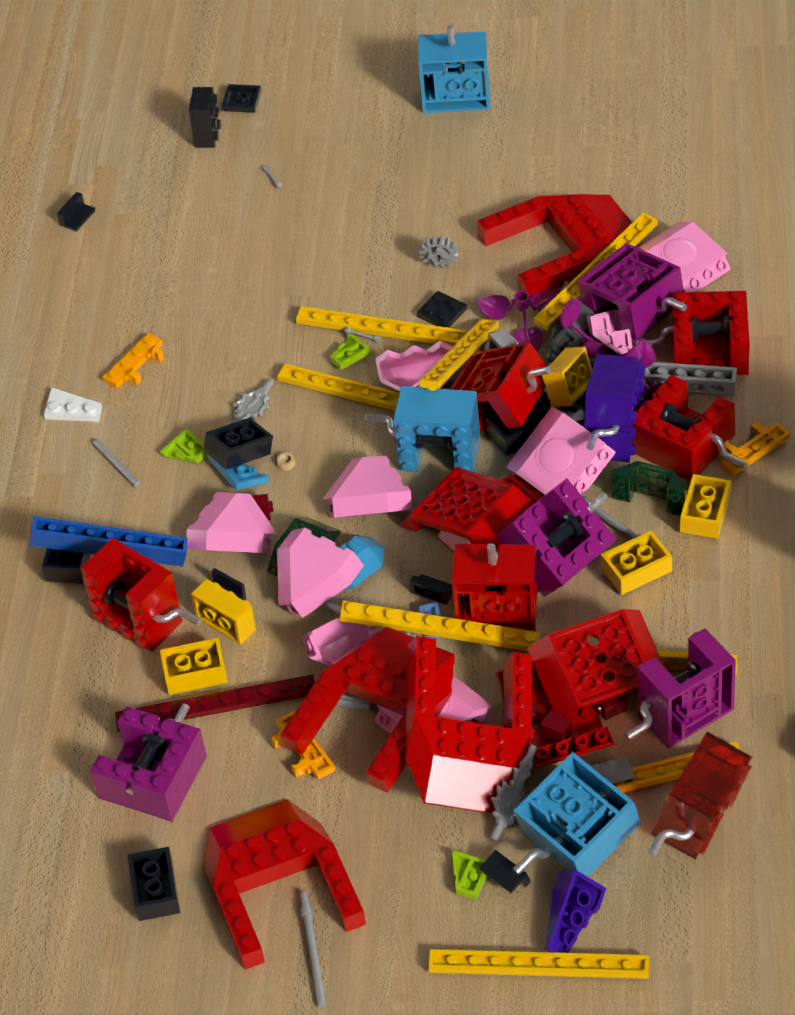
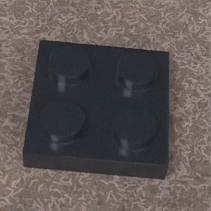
M228 84L222 110L255 113L261 94V85Z
M437 291L417 311V317L435 326L450 328L467 310V304Z

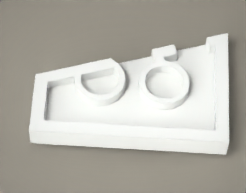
M51 388L44 417L48 420L99 422L102 404Z

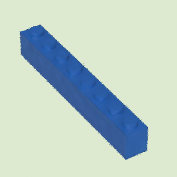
M33 516L29 546L95 555L111 538H114L158 564L183 567L187 554L188 538Z

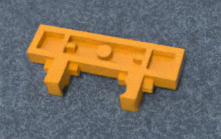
M147 333L102 377L103 382L116 389L127 381L138 385L141 382V375L136 370L149 358L159 363L164 359L163 351L159 349L163 345L162 339Z
M755 421L750 426V432L755 434L753 439L738 448L735 445H731L729 440L725 442V446L729 454L748 462V466H750L789 439L790 432L778 422L769 428H764ZM724 458L721 460V466L733 476L744 470L726 461Z
M294 711L276 720L280 731L271 737V744L275 750L280 746L285 747L280 734L294 715ZM315 738L304 754H299L301 757L299 763L296 765L292 764L291 767L292 773L296 778L306 773H313L317 780L336 771L335 765Z

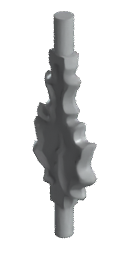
M268 379L263 387H260L257 391L250 390L249 394L239 395L241 399L233 404V407L236 408L234 410L235 419L227 422V425L252 417L254 420L257 419V416L261 417L263 411L269 409L267 401L270 400V397L267 395L270 388L274 385V381Z
M530 744L525 757L519 762V768H513V779L509 780V785L503 780L502 788L497 786V796L491 798L495 807L492 815L496 817L494 822L496 825L490 837L492 841L498 842L503 828H506L507 825L513 826V821L517 820L514 810L524 801L526 792H523L522 789L525 788V780L531 776L529 770L533 766L532 760L537 751V747Z

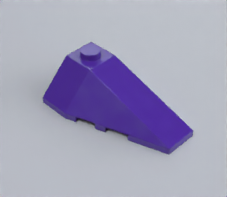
M575 869L559 871L552 890L545 945L547 951L551 953L569 952L577 941L578 934L583 928L587 927L589 924L588 920L593 913H597L606 887Z

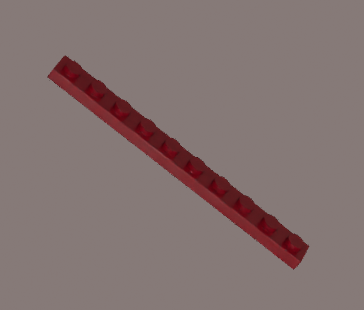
M313 674L134 709L157 715L161 721H165L168 718L174 720L182 704H187L190 708L183 719L187 720L306 697L315 681ZM124 710L115 712L118 733L120 730L117 722Z

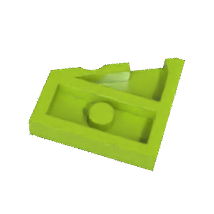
M352 333L348 334V340L345 344L341 343L338 349L330 356L331 362L340 370L371 354L370 347Z
M185 429L160 451L163 457L199 464L208 456L203 451L204 443L188 429Z
M453 850L456 895L477 900L487 878V875L480 870V866L486 860Z

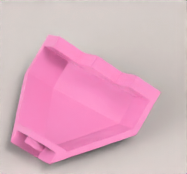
M619 309L586 316L589 335L617 355L621 356L627 353L636 345V340L631 338L630 329L622 330Z
M438 341L427 350L413 345L402 354L390 350L385 351L376 358L380 382L400 391L401 386L420 387V379L452 348V345ZM448 379L441 385L439 389H441L444 386Z
M387 456L362 457L350 461L322 500L329 499L328 510L330 518L413 510L411 490L408 486L402 484V477L395 468L390 467V460Z
M216 492L212 497L213 501L203 508L198 515V520L187 529V549L271 553V535L277 534L251 494Z
M307 528L292 530L277 549L279 606L286 605L293 615L300 614L303 618L348 587L364 565L352 550L348 548L342 550L335 546V542L323 536L318 538L312 535V531Z
M340 616L301 636L310 659L330 666L347 651L377 633V630L374 626H362L356 623L340 621Z

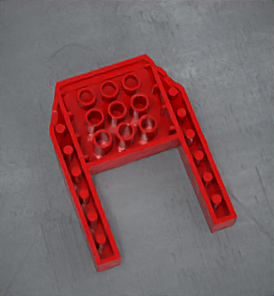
M548 195L535 197L477 220V230L479 238L485 246H488L546 222H549L572 253L517 274L518 290L526 291L531 298L539 292L560 288L565 281L574 280L632 222L610 195Z
M386 626L347 651L326 668L280 734L285 748L303 755L345 691L403 715L366 771V776L371 786L389 793L407 765L405 762L408 644L414 637ZM436 647L435 716L437 717L452 695L453 665L455 664V654Z
M416 636L408 644L405 762L408 768H411L414 775L413 780L416 787L420 790V796L424 804L492 814L495 811V807L491 798L497 796V786L502 788L503 780L509 785V780L513 779V768H519V762L525 757L529 748L532 733V655L512 652L504 660L503 727L435 716L436 639Z
M288 799L209 827L203 869L244 970L265 962L262 947L240 897V893L317 866L345 931L348 932L366 925L361 903L335 845L323 825Z

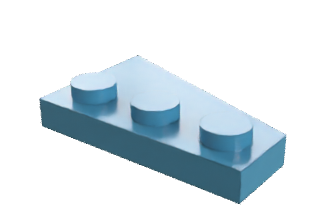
M208 456V459L235 490L268 483L269 481L268 475L265 473L259 474L256 472L257 468L252 465L248 467L242 464L226 470L212 457Z

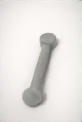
M268 165L263 166V171L267 172L275 182V186L280 188L282 183L274 177Z
M346 327L344 330L347 334L352 333L372 339L375 343H380L381 337L378 335L371 336L352 330L350 327Z

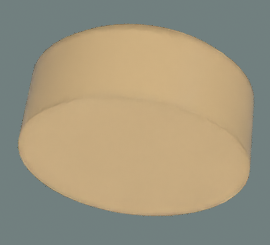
M289 452L279 454L276 458L277 467L283 471L292 469L295 466L294 455Z

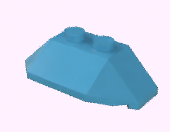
M354 536L340 547L342 550H345V548L352 550L364 565L351 584L343 590L355 588L383 567L385 549L372 537Z

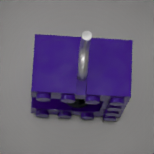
M597 354L585 396V429L591 432L586 447L588 450H593L596 439H601L616 452L610 461L629 463L631 455H635L636 444H633V439L636 438V428H633V423H636L638 409L644 404V398H641V393H644L645 390L643 377H645L646 366L642 365L643 358Z

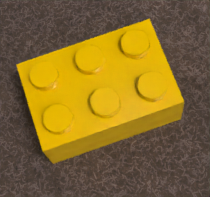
M586 347L565 348L549 365L551 373L542 375V380L547 389V397L552 407L572 406L587 389L592 368Z
M693 474L680 517L681 533L719 539L731 497V480Z
M649 531L602 553L601 570L618 592L623 595L671 572L672 555L656 535Z
M206 579L191 593L195 615L201 618L203 623L241 645L256 630L252 605L247 600L238 598L233 592L221 588L218 583H213Z
M219 638L160 650L169 695L228 683Z

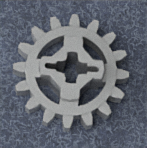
M433 236V239L428 237L420 245V258H423V262H428V266L434 264L435 268L440 265L444 268L445 264L451 266V262L455 263L458 257V246H455L454 241L449 242V238L443 239V236H440V238Z

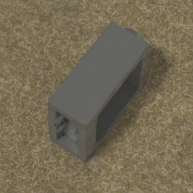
M580 302L581 310L578 318L573 323L584 332L588 325L586 316L593 315L594 312ZM560 320L546 348L559 356L565 348H572L581 339L582 335L571 328L570 325L567 328L562 327Z

